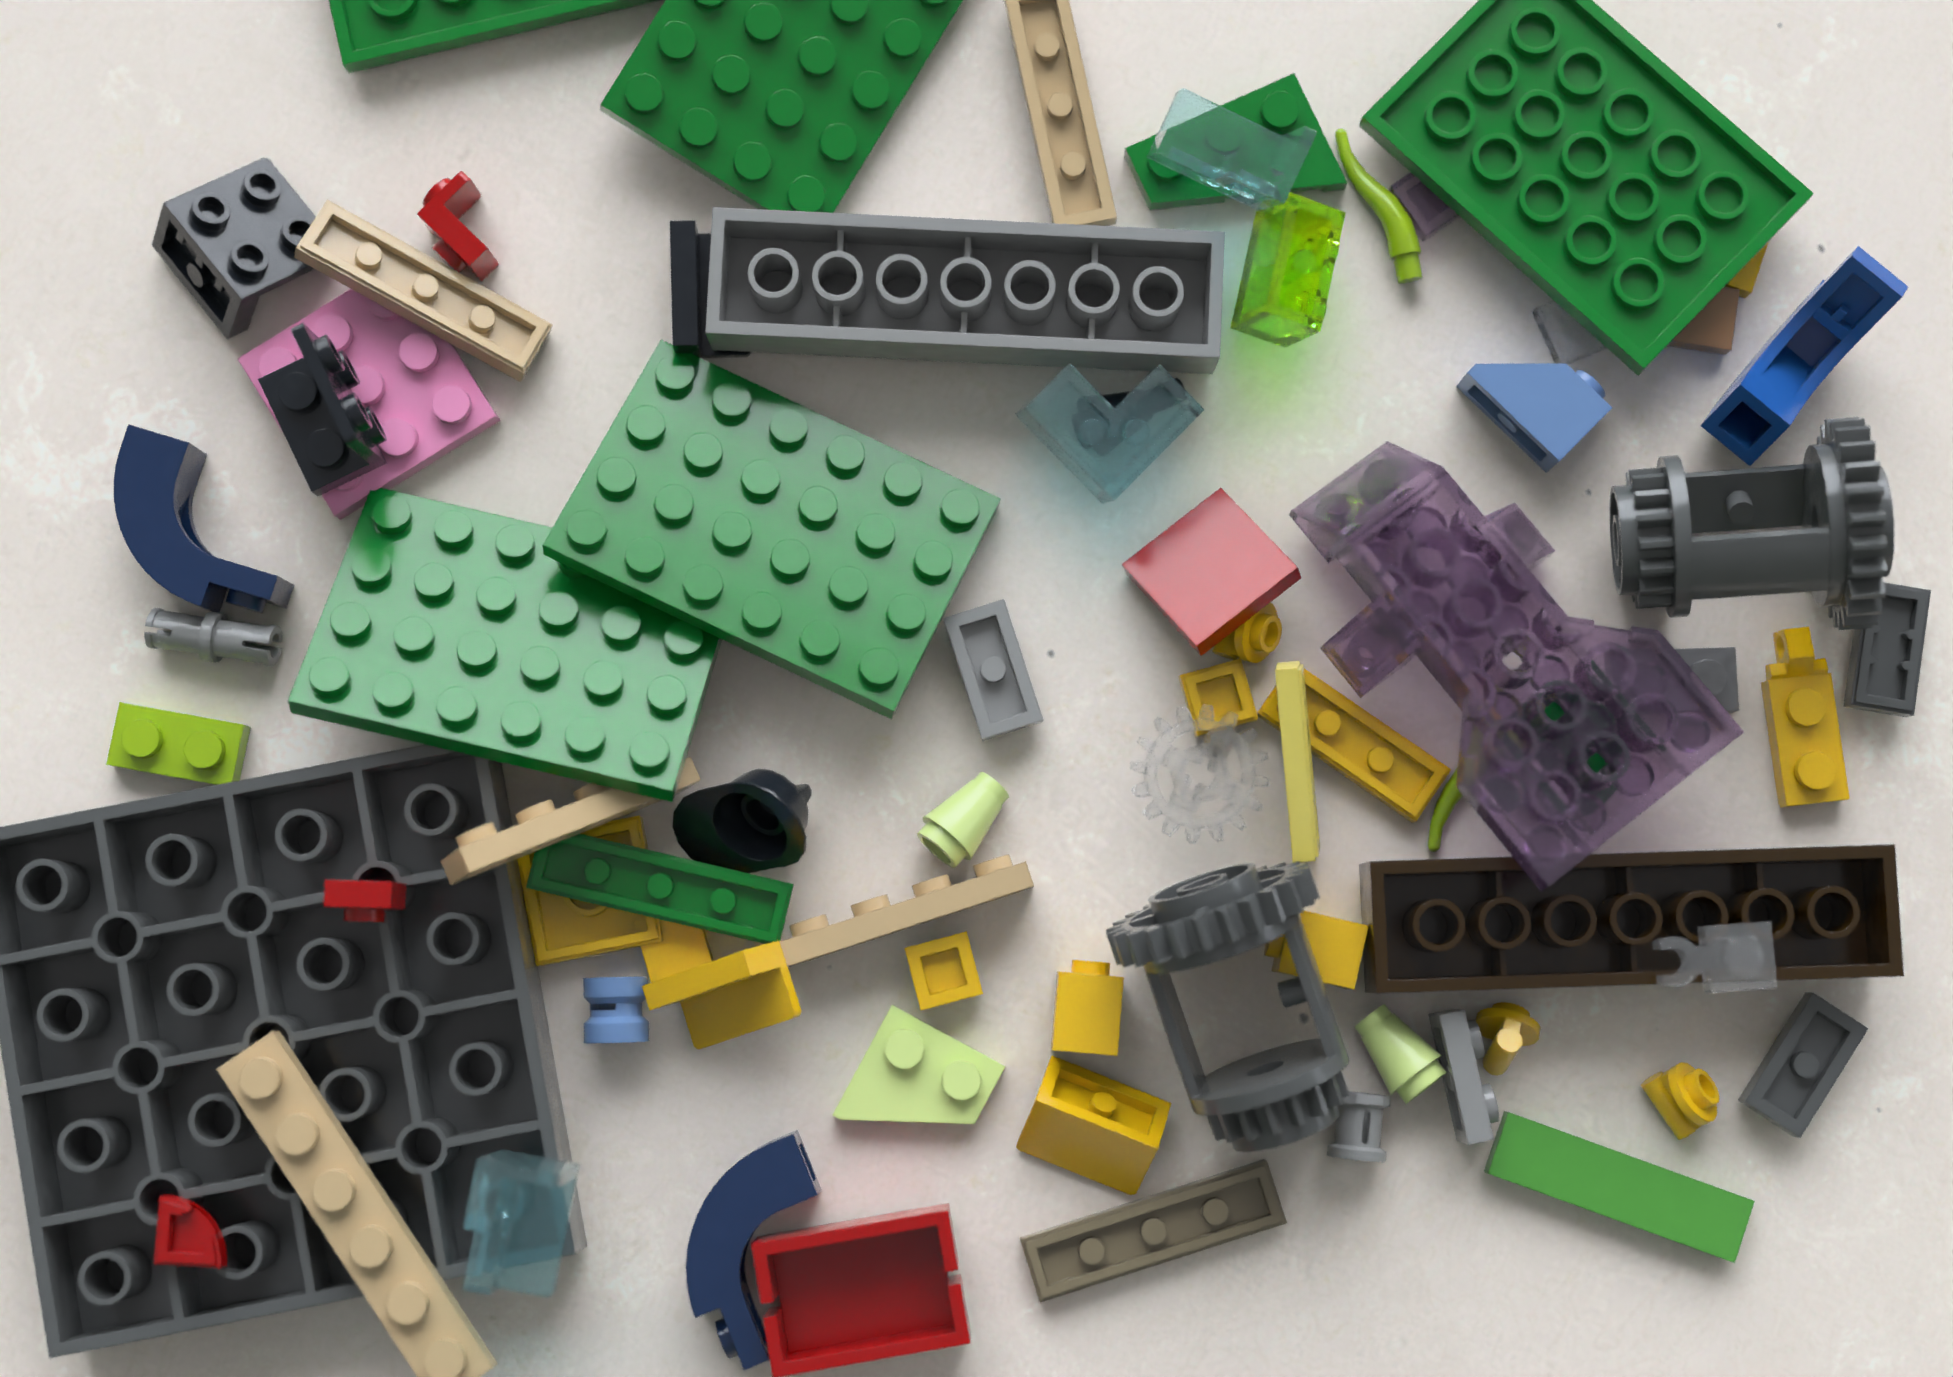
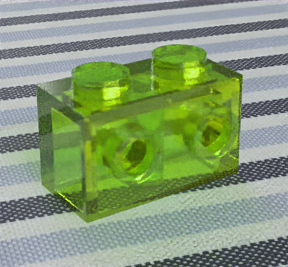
M1292 192L1256 211L1231 329L1285 348L1321 332L1346 212Z

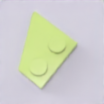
M891 1005L837 1105L833 1116L840 1120L975 1124L1005 1065L895 1005Z

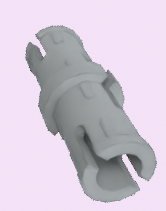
M154 608L148 614L145 624L148 627L171 630V632L157 630V633L144 632L145 643L148 648L198 653L203 661L219 662L225 657L274 666L281 654L282 648L258 645L256 643L271 644V641L282 642L283 636L280 626L230 621L224 613L208 612L203 617Z

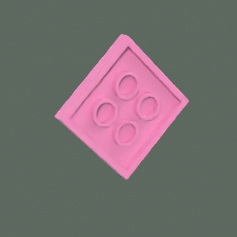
M352 289L238 358L278 425V420L258 379L304 357L291 328L304 323L318 338L328 335L337 352L343 350L349 358L360 381L359 385L351 389L356 393L364 408L368 406L372 408L385 432L387 441L378 446L387 463L322 494L334 516L340 520L364 506L370 490L375 491L379 488L390 490L501 421L454 345Z

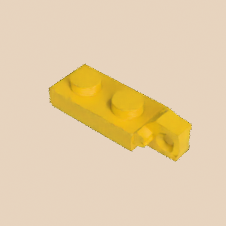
M1809 626L1782 629L1773 633L1777 663L1765 666L1766 681L1761 682L1778 805L1782 808L1848 800L1850 797L1831 673H1828L1826 658L1815 659Z

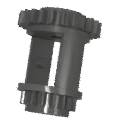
M1859 417L1825 419L1824 425L1820 426L1821 436L1817 437V445L1808 446L1803 464L1684 473L1680 457L1673 455L1660 456L1656 468L1628 470L1626 473V485L1611 487L1609 503L1611 555L1618 595H1632L1636 609L1665 607L1668 616L1673 618L1689 616L1692 600L1811 592L1818 607H1828V616L1833 618L1834 628L1838 627V630L1873 628V625H1878V615L1882 614L1881 598L1885 597L1886 594L1883 577L1889 575L1893 563L1894 516L1886 473L1880 466V461H1875L1876 443L1875 440H1871L1870 426H1865V419ZM1789 526L1802 527V529L1692 537L1693 533Z
M1296 861L1286 865V862H1283L1268 869L1267 866L1256 869L1255 864L1245 863L1213 870L1157 892L1148 899L1149 905L1143 906V910L1125 915L1126 919L1112 923L1113 927L1106 929V935L1116 964H1122L1123 967L1135 964V967L1143 966L1193 1112L1198 1115L1207 1116L1215 1140L1219 1141L1226 1138L1227 1143H1232L1234 1150L1239 1152H1256L1280 1147L1325 1129L1339 1118L1338 1106L1344 1103V1097L1349 1096L1342 1070L1349 1063V1057L1300 913L1304 912L1303 908L1314 905V900L1320 898L1307 862L1300 864V861ZM1285 935L1298 977L1277 983L1282 1003L1287 1008L1308 1002L1320 1038L1271 1048L1232 1062L1205 1076L1170 973L1214 963L1254 949Z

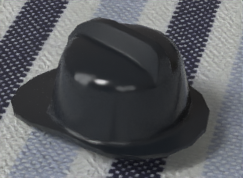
M755 769L742 774L730 783L697 790L683 797L673 812L672 828L678 844L694 861L745 873L786 867L797 863L806 851L805 829L808 824L809 810L807 803L811 797L812 790L808 784L794 785L785 776L772 770Z

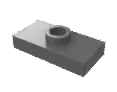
M1884 582L1886 594L1885 597L1881 598L1882 614L1878 615V625H1873V628L1854 629L1843 707L1910 717L1915 712L1931 590Z

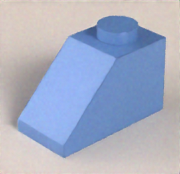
M1566 363L1475 364L1456 386L1546 473L1612 409L1603 399L1605 391L1602 386L1585 371L1577 370L1575 372Z

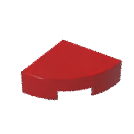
M166 1194L160 1196L154 1264L223 1268L227 1266V1250L220 1228L210 1214L198 1204L175 1195Z

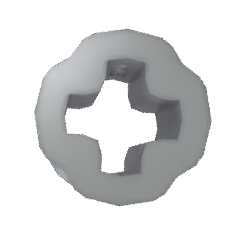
M1348 1091L1349 1096L1344 1097V1103L1338 1106L1340 1116L1336 1120L1335 1141L1327 1146V1156L1359 1161L1385 1162L1386 1152L1380 1148L1383 1109L1390 1107L1391 1096Z

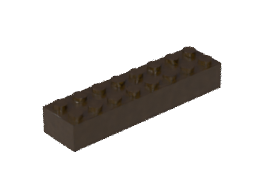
M1895 844L1369 861L1359 864L1362 924L1368 925L1363 949L1365 993L1904 976Z

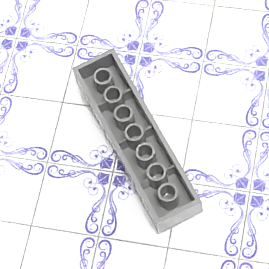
M713 207L705 333L712 350L1213 374L1220 359L1225 232Z

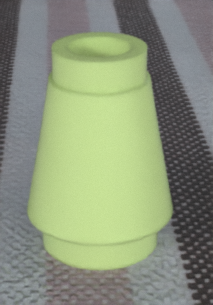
M980 772L974 780L969 781L923 817L925 825L917 833V836L924 846L948 866L956 868L963 859H972L1000 812L1002 805L1009 798V795L994 778L984 772Z
M1385 1004L1374 1010L1354 1027L1361 1035V1040L1390 1095L1397 1092L1406 1104L1447 1073L1438 1062L1442 1055L1396 1014H1392Z

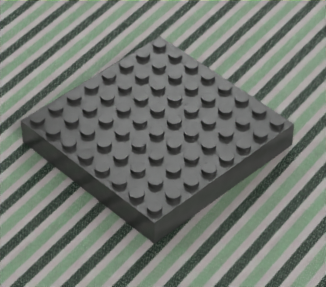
M420 745L0 827V1047L49 1358L364 1296L216 1070L272 1031L281 1032L443 1280L575 1255L587 1247L518 860H513L453 885L450 884L441 860L459 848L456 837L492 822L497 833L513 827L501 762L430 745ZM325 880L406 883L405 910L385 909L384 922L344 921V908L323 907ZM168 1194L186 1198L198 1204L210 1214L220 1228L225 1241L227 1266L223 1268L154 1264L160 1196Z

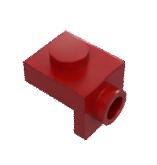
M460 171L452 179H442L428 191L423 200L424 207L417 215L428 230L438 239L431 247L433 251L450 268L461 273L467 267L482 282L499 263L488 247L459 220L481 197L473 181L463 171Z

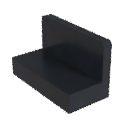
M695 220L670 221L672 338L675 354H693L702 359L750 356L752 352L712 350L705 333L711 234H698Z

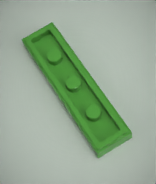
M1507 1111L1503 1113L1484 1172L1733 1263L1736 1261L1755 1202L1754 1200Z

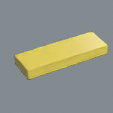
M1300 661L1278 662L1275 668L1292 860L1293 862L1316 861V857H1319L1320 838L1304 664H1300Z

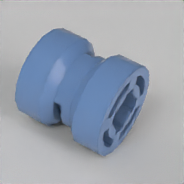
M648 976L583 978V997L590 1003V1018L584 1023V1043L649 1041V1021L642 1016V1002L646 999L642 986L648 984Z

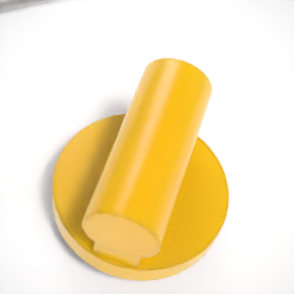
M1270 602L1216 644L1212 652L1231 660L1241 658L1252 663L1263 661L1269 653L1276 649L1281 639L1282 624L1275 606Z
M1499 1002L1493 1004L1491 1008L1479 1011L1476 1015L1475 1020L1481 1035L1492 1040L1491 1046L1482 1061L1484 1069L1491 1075L1498 1076L1505 1073L1521 1046L1533 1045L1539 1040L1541 1031L1539 1023L1530 1017L1527 1009L1520 1005Z
M1680 1062L1665 1072L1661 1071L1652 1075L1641 1084V1087L1678 1140L1686 1138L1699 1127L1716 1119V1104L1719 1102V1092L1712 1078L1700 1068L1695 1069L1688 1063Z

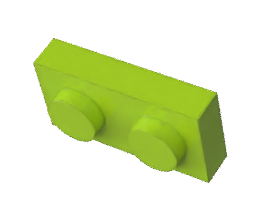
M119 702L106 765L214 785L239 781L251 727L238 723Z

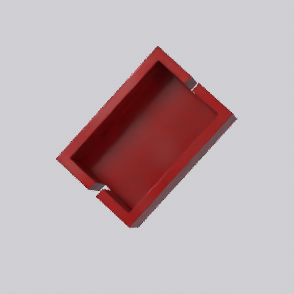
M949 1203L757 1236L751 1244L760 1303H772L778 1295L781 1306L770 1307L763 1317L772 1377H783L971 1344V1329L961 1274L948 1276L949 1271H955L959 1268V1258Z

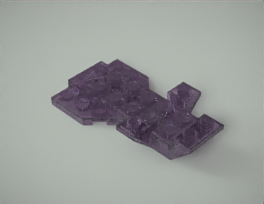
M1386 441L1289 513V516L1325 560L1330 563L1337 558L1372 601L1324 643L1320 649L1360 698L1409 663L1415 655L1419 658L1462 711L1456 788L1540 891L1549 887L1744 733L1741 727L1659 630L1632 626L1629 630L1594 625V620L1567 616L1531 573L1532 569L1555 552L1553 547L1515 502L1484 516L1443 466ZM1511 652L1519 656L1522 661L1518 668L1514 670L1509 669L1502 661L1504 655L1507 657ZM1553 702L1558 704L1564 712L1555 722L1544 712L1545 708L1549 707ZM1595 753H1598L1606 762L1597 773L1587 764V760Z

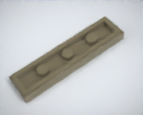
M1263 1159L1020 1237V1241L1039 1302L1041 1303L1286 1224L1287 1221L1268 1162Z

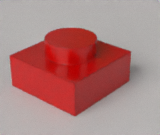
M325 880L323 907L344 908V921L384 922L385 909L405 910L406 883Z

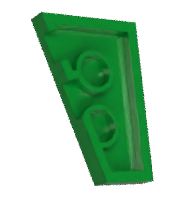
M1295 73L1128 146L1124 151V157L1149 210L1224 203L1225 199L1265 195V198L1289 196L1290 192L1322 189V192L1344 190L1347 185L1342 170Z

